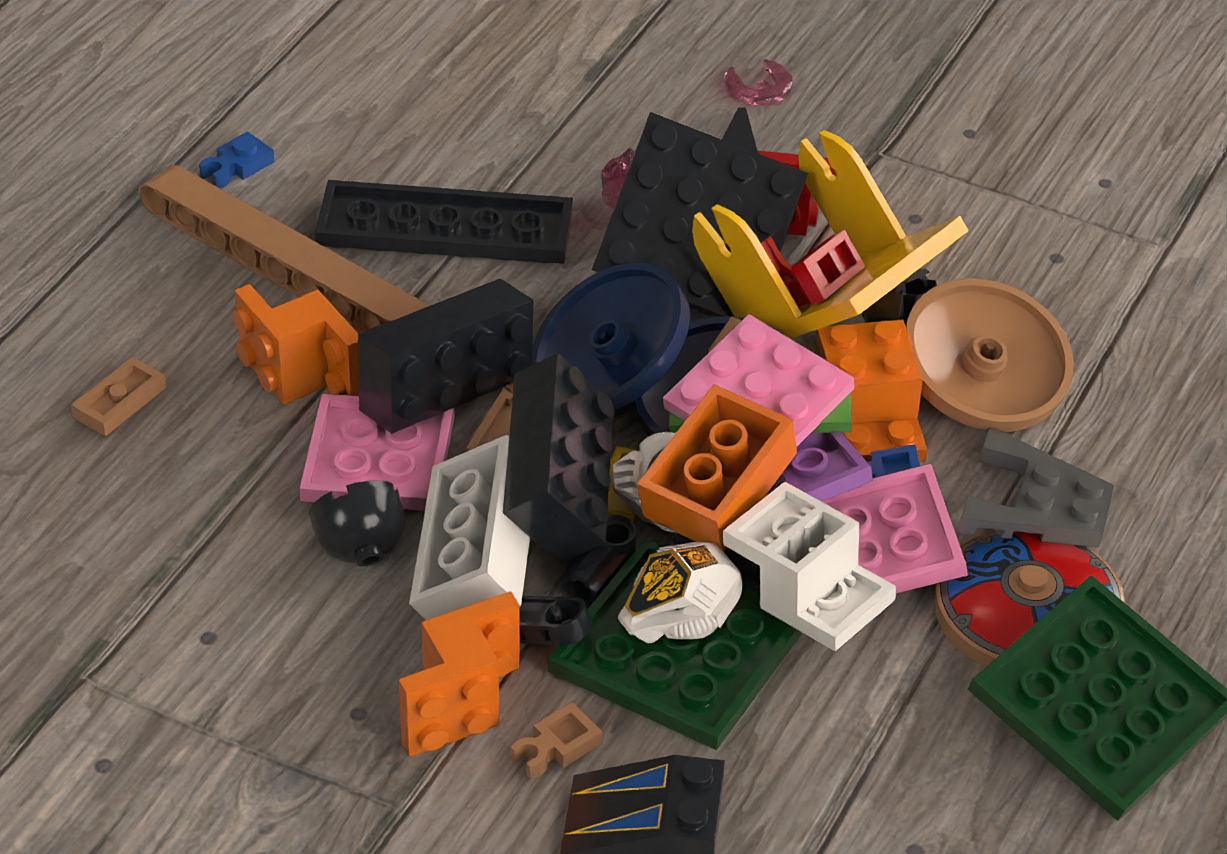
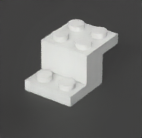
M787 482L782 483L723 530L724 546L760 566V608L833 651L839 649L895 601V585L858 565L859 522Z

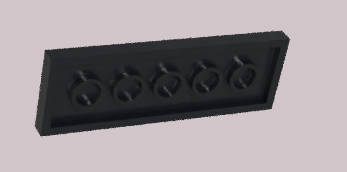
M328 180L315 230V242L322 246L565 264L573 212V198Z

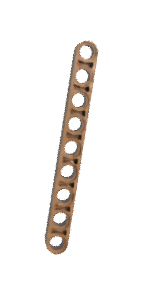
M178 165L168 166L139 188L140 200L145 208L156 217L297 297L318 289L345 320L360 333L430 306Z

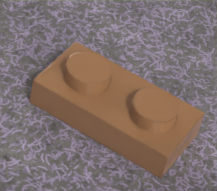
M131 357L71 404L72 417L106 437L166 388L165 375L138 359Z

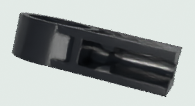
M522 596L521 607H519L520 644L570 645L583 639L592 629V619L581 598L573 596Z

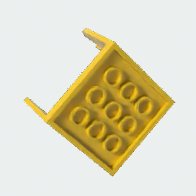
M822 130L818 134L829 163L836 171L837 177L831 173L830 166L807 138L800 142L798 153L799 168L808 173L805 183L833 232L837 233L845 229L865 268L825 300L814 305L808 303L798 308L754 232L733 211L718 204L711 208L724 241L730 247L731 252L727 250L723 239L702 213L699 212L694 215L692 233L695 248L734 316L745 318L750 314L763 323L779 330L790 339L859 315L969 231L961 216L906 236L860 156L850 144L826 130Z

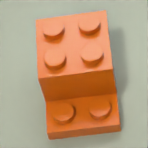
M250 284L234 290L236 309L233 310L232 315L239 334L236 352L242 364L246 367L250 366L256 372L262 387L267 392L272 391L283 405L327 386L331 394L359 396L358 333L318 289L274 308H271Z
M904 320L841 324L817 329L816 342L821 358L854 377L855 389L851 392V432L841 433L866 462L872 461L871 452L916 444L919 463L926 462L928 449L918 421L923 378Z
M512 591L421 622L423 671L398 679L401 743L409 757L426 751L437 750L445 744L470 735L484 733L488 729L500 725L499 677L520 669L519 603Z

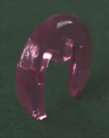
M764 59V67L770 73L775 85H770L764 80L757 82L756 89H752L740 80L733 66L726 71L723 82L726 91L737 101L749 105L765 106L785 99L792 91L793 78L790 72L781 64Z

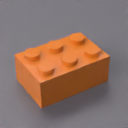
M713 384L637 483L643 516L695 542L715 543L724 552L727 547L723 545V530L755 506L769 492L797 454L793 420Z

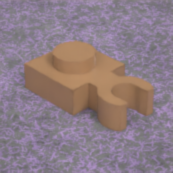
M570 702L533 724V737H523L516 740L511 745V760L516 763L524 757L534 758L526 763V776L529 779H534L544 774L550 761L555 759L564 768L602 745L603 732L573 702Z

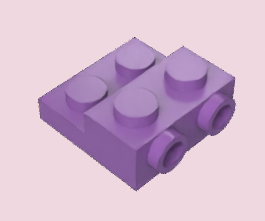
M841 431L810 433L796 447L797 454L782 473L788 484L821 502L873 481L871 466Z

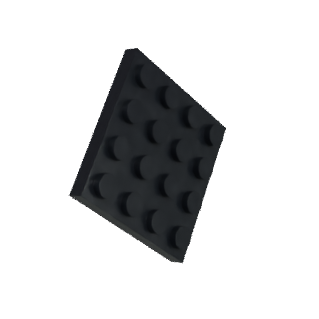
M650 112L591 270L600 272L615 265L633 262L652 264L662 268L673 277L684 291L688 299L689 308L713 317H735L695 248L692 233L694 215L701 212L724 241L711 209L718 204L733 211L742 218L754 232L760 243L771 236L779 252H781L808 173ZM724 241L725 247L731 252L730 247Z

